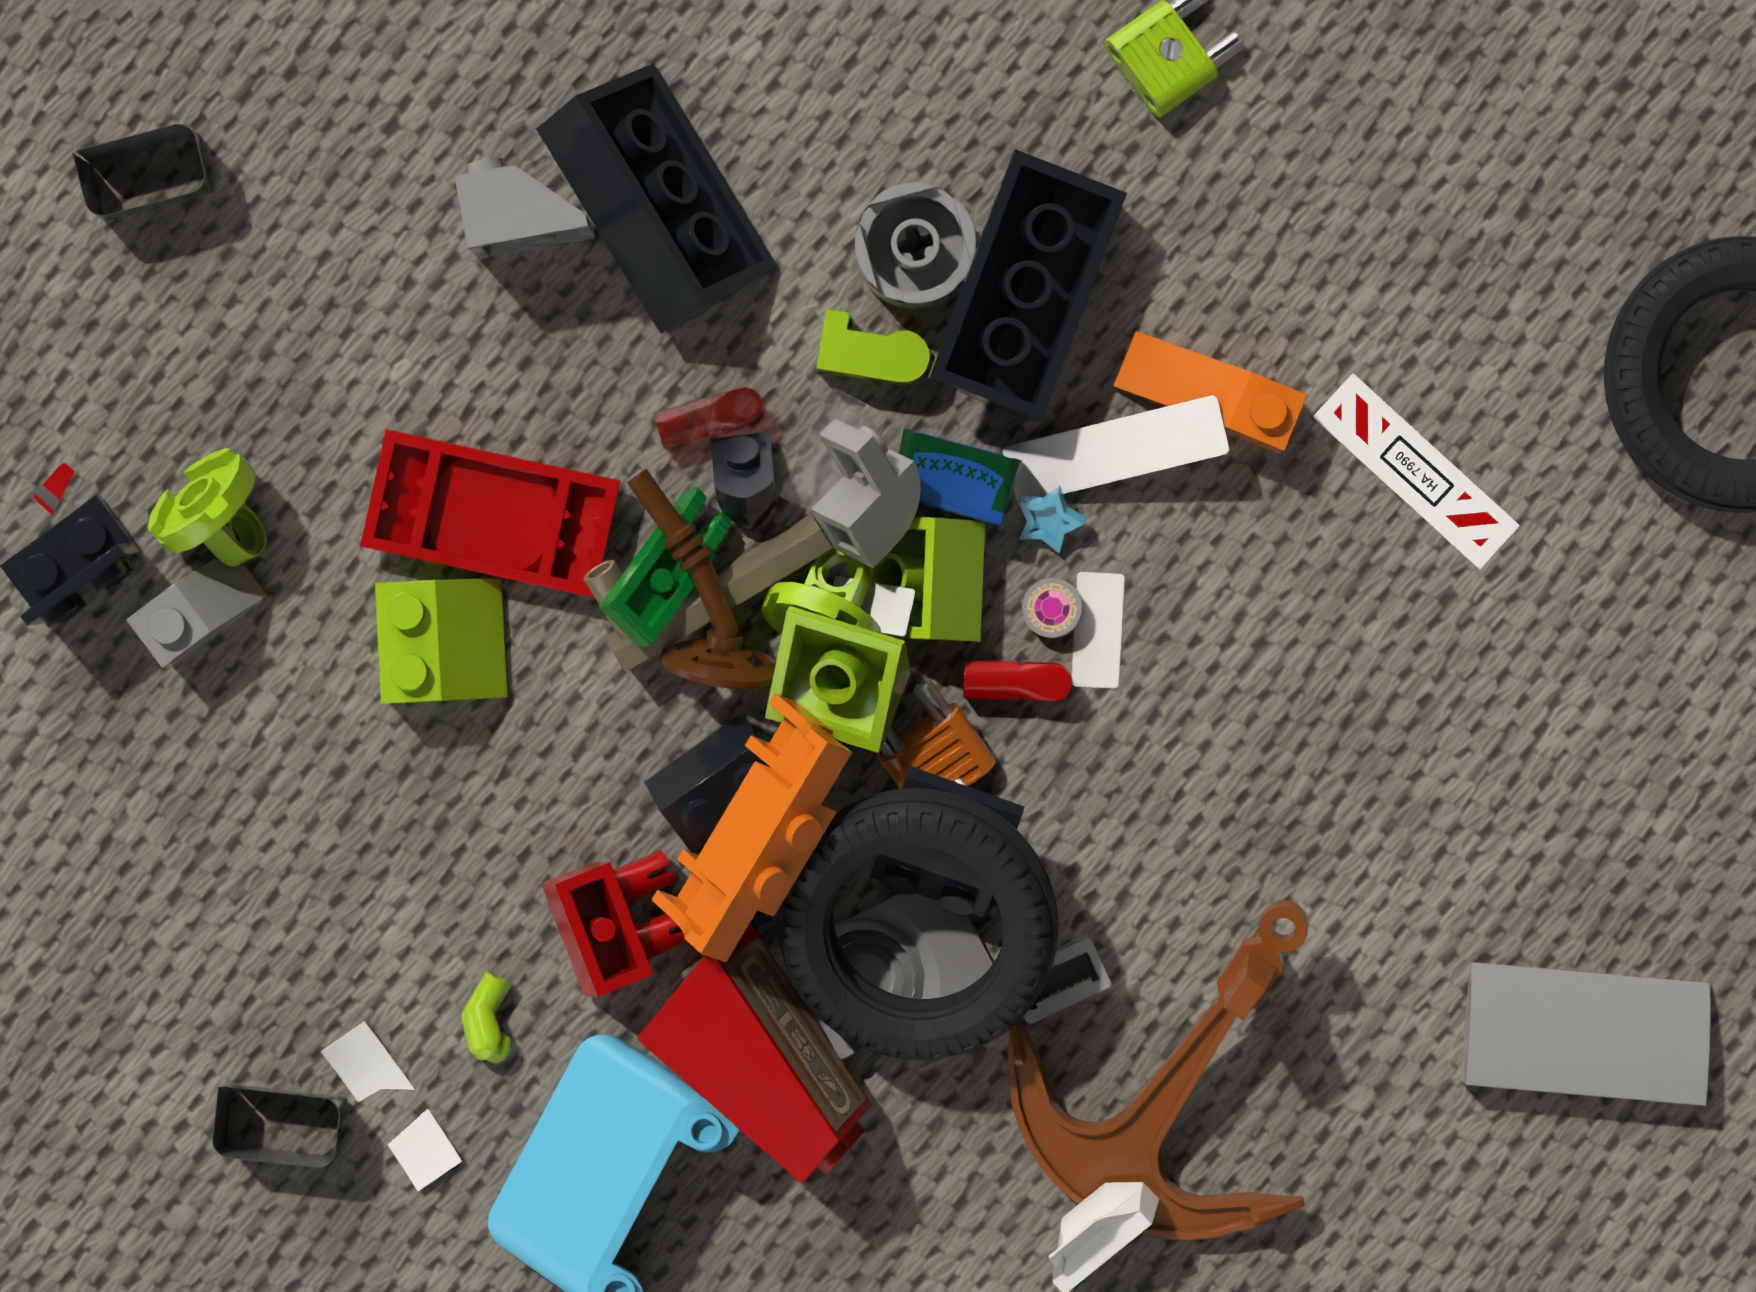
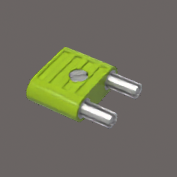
M1160 0L1104 40L1108 54L1124 74V79L1126 78L1129 81V85L1131 84L1134 88L1133 91L1138 93L1151 112L1159 118L1217 78V68L1244 49V42L1241 39L1211 60L1213 56L1236 41L1239 35L1236 32H1231L1206 51L1194 37L1182 19L1204 5L1208 0H1193L1177 12L1178 8L1190 0H1173L1170 3Z

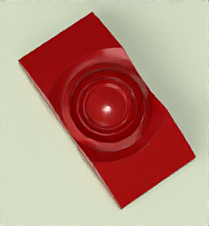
M386 429L360 546L595 598L585 583L584 576L591 569L604 562L621 480Z

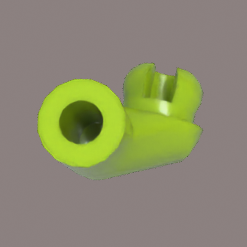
M486 971L462 1012L461 1020L468 1048L472 1055L480 1061L487 1060L495 1064L505 1060L511 1051V1039L500 1031L495 1013L512 985L490 971Z

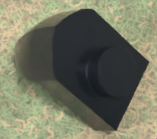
M770 432L712 438L710 441L713 475L718 505L732 522L753 531L770 515L776 502L777 493Z

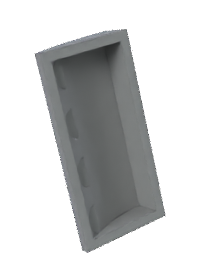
M1470 962L1460 1081L1465 1085L1706 1106L1710 1057V983Z

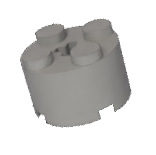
M923 182L898 184L877 195L862 214L855 234L856 261L863 280L872 292L884 302L905 309L930 308L951 298L962 287L976 251L975 229L965 207L946 191ZM916 232L920 241L930 240L932 246L925 249L924 259L914 261L910 253L901 254L898 248L906 245V234Z

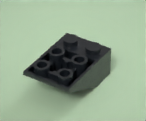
M742 713L644 782L661 814L692 853L700 854L754 762L756 761L770 767L745 746L751 735L759 739L761 738ZM757 910L750 925L759 936L778 923V911L775 916H771Z

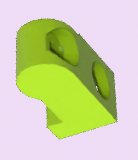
M826 309L816 367L817 372L899 386L916 383L926 374L930 363V352L925 340L918 334L905 330L896 331L888 336L849 330L850 313Z

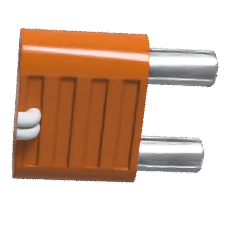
M931 679L922 680L923 684L940 708L938 710L935 708L921 686L917 684L914 687V693L930 715L899 737L896 736L890 727L887 734L890 743L884 742L878 759L899 789L902 788L910 766L969 786L992 769L995 764V758L960 707L955 703L947 704Z

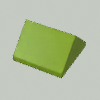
M790 606L786 611L765 718L780 723L783 721L784 716L769 704L773 695L778 694L801 704L834 731L831 736L836 740L879 753L883 748L911 673L906 641Z

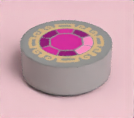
M1046 578L1036 582L1028 589L1023 599L1022 613L1026 624L1032 631L1043 637L1059 638L1071 633L1078 626L1083 614V602L1079 592L1070 583L1058 578Z

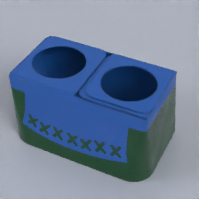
M904 428L898 454L914 460L917 466L921 485L919 504L944 509L948 512L1001 526L1023 461Z

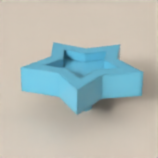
M1061 485L1045 497L1020 495L1018 503L1026 518L1019 540L1042 539L1060 553L1064 535L1085 523V516L1066 506Z

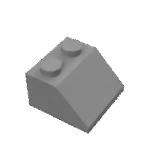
M503 158L471 162L467 164L469 173L455 175L467 248L478 259L596 238L594 226L584 212L516 165H504Z

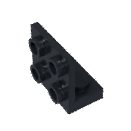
M95 495L1 564L0 567L31 607L20 616L25 624L31 626L45 623L50 628L55 624L58 626L64 624L86 608L88 605L82 596L93 588L97 592L104 588L107 591L130 576L136 570L130 561L141 554L142 551L102 497Z

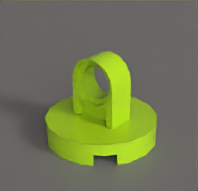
M230 448L210 453L192 464L183 472L190 482L176 496L167 489L159 498L150 514L147 528L167 552L180 553L203 543L220 561L228 566L235 567L262 555L266 549L267 539L264 527L256 514L245 504L254 487L256 472L239 453L236 455ZM232 527H233V528L235 529V531L238 533L239 538H240V540H241V542H242V546H241L240 543L236 540V537H235V535H234V533H233Z
M832 545L831 550L814 560L804 584L777 582L770 587L761 608L763 618L773 629L782 633L786 611L790 606L881 633L879 624L871 615L861 609L871 582L868 566L835 550ZM847 562L857 566L856 576L847 585L834 587L827 584V574L836 564Z

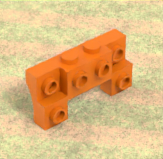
M778 694L773 695L769 704L781 713L784 719L771 741L766 742L751 735L745 744L749 750L770 767L756 761L754 762L699 855L684 849L681 851L677 860L692 873L679 895L676 897L657 890L652 898V901L681 928L685 940L698 952L723 962H727L757 910L775 916L837 813L823 800L852 754L849 749L831 736L834 731L801 704Z

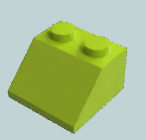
M914 517L908 531L874 568L868 566L871 582L915 590L906 635L902 637L886 633L881 634L899 639L980 642L985 521ZM848 563L847 578L854 579L857 566Z
M502 578L375 583L381 704L508 697Z

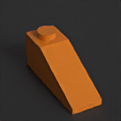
M1137 331L1134 333L1113 385L1114 388L1161 407L1211 395L1216 396L1227 434L1276 454L1285 451L1307 397V394L1253 372Z

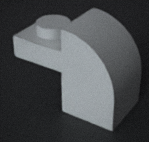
M834 419L819 434V437L843 477L811 508V511L835 550L874 568L903 538L912 524L920 500L921 485L919 472L914 460L888 449L884 441L870 428L861 426L857 429Z

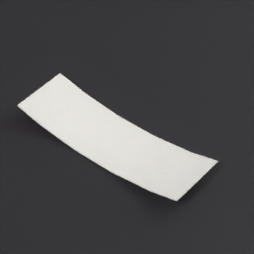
M365 1021L320 1051L358 1102L381 1089L415 1090ZM428 1109L388 1144L417 1191H420L462 1162Z

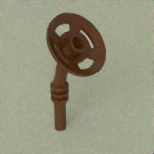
M647 469L641 471L630 479L627 484L666 537V541L663 544L665 548L674 549L671 555L674 560H682L679 568L682 572L689 570L713 626L712 629L708 630L707 638L684 640L662 650L661 664L668 671L679 677L704 685L730 689H756L771 686L776 661L763 652L742 644L744 636L738 632L739 625L709 558V554L712 551L709 546H701L704 538L701 534L693 535L696 529L694 524L686 525ZM682 648H689L683 651H679ZM753 657L764 662L765 665L754 668L750 662Z

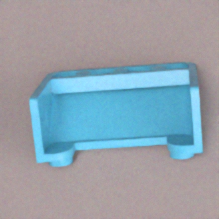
M610 1034L591 1036L576 1050L491 1208L488 1217L489 1232L493 1240L500 1247L565 1292H644L639 1279L630 1271L613 1263V1260L676 1143L679 1140L701 1152H717L727 1147L734 1140L739 1128L659 1059Z

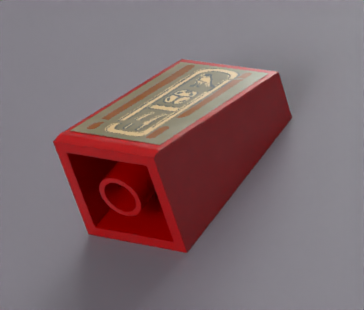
M750 924L727 962L704 955L636 1038L802 1184L816 1168H819L827 1175L867 1130L859 1120L871 1107L872 1103L843 1060L838 1056L833 1045L756 930Z

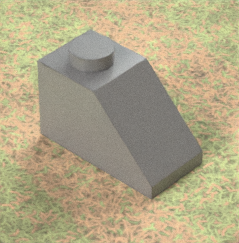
M215 558L172 584L127 618L126 621L162 668H175L269 596L244 563L232 567Z

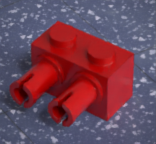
M662 850L655 851L652 855L617 869L612 868L611 862H593L541 883L583 995L600 997L652 976L653 973L649 965L650 958L689 943L685 940L681 928L669 932L670 929L678 925L666 913L635 926L628 910L627 903L666 887L670 888L675 885L673 871L666 872L664 870L648 877L649 873L670 865Z

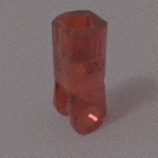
M743 387L714 395L710 399L707 397L657 411L653 414L663 448L666 449L717 434L718 430L724 431L749 424L761 415L763 403L758 392L754 389Z

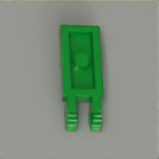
M693 487L684 492L673 507L685 524L688 525L691 524L699 513L707 497L698 487ZM718 512V514H714V516L707 519L702 527H700L701 529L694 535L701 534L704 538L701 546H709L712 551L709 554L711 562L716 557L713 552L723 540L724 535L732 524L731 520L723 512ZM658 526L598 607L639 648L650 646L655 642L695 586L689 570L682 572L679 568L682 560H674L671 555L674 549H666L663 545L666 537Z

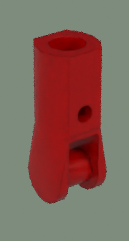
M964 659L963 698L1019 700L1021 697L1024 700L1058 701L1065 698L1071 691V676L1066 667L1059 663H1020V661Z

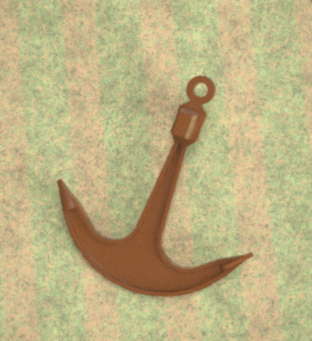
M1279 900L1271 903L1263 911L1259 928L1255 930L1250 938L1243 939L1232 959L1219 973L1217 979L1218 998L1129 1105L1111 1119L1098 1122L1078 1120L1064 1112L1052 1096L1040 1054L1022 1019L1009 1029L1007 1066L1011 1102L1017 1124L1026 1145L1039 1166L1051 1181L1070 1199L1079 1204L1104 1183L1144 1182L1159 1198L1152 1225L1140 1234L1172 1240H1198L1224 1236L1254 1228L1305 1206L1302 1196L1254 1192L1200 1196L1183 1191L1168 1178L1162 1168L1159 1151L1164 1137L1236 1016L1244 1021L1252 1009L1259 1007L1270 987L1283 973L1284 961L1282 953L1297 950L1304 943L1308 934L1309 919L1305 910L1299 904L1290 900ZM1279 918H1287L1294 923L1295 930L1288 935L1279 934L1274 930L1273 922Z

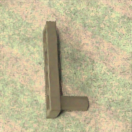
M809 514L716 570V573L732 609L828 552L832 547L813 515ZM608 560L597 565L584 576L585 583L599 605L619 580L622 572L614 560ZM694 586L655 642L650 646L639 648L608 616L607 618L615 631L607 635V639L613 654L626 673L711 621L697 588Z

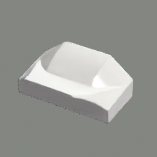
M1113 1182L1101 1185L1062 1217L1057 1249L1049 1255V1260L1053 1266L1052 1282L1061 1292H1069L1152 1225L1159 1198L1144 1182Z

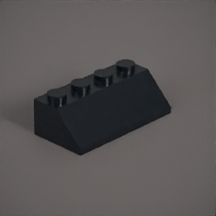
M654 63L576 95L536 128L660 334L699 316L778 267Z
M1014 149L928 377L975 400L1030 421L1042 420L1127 193Z

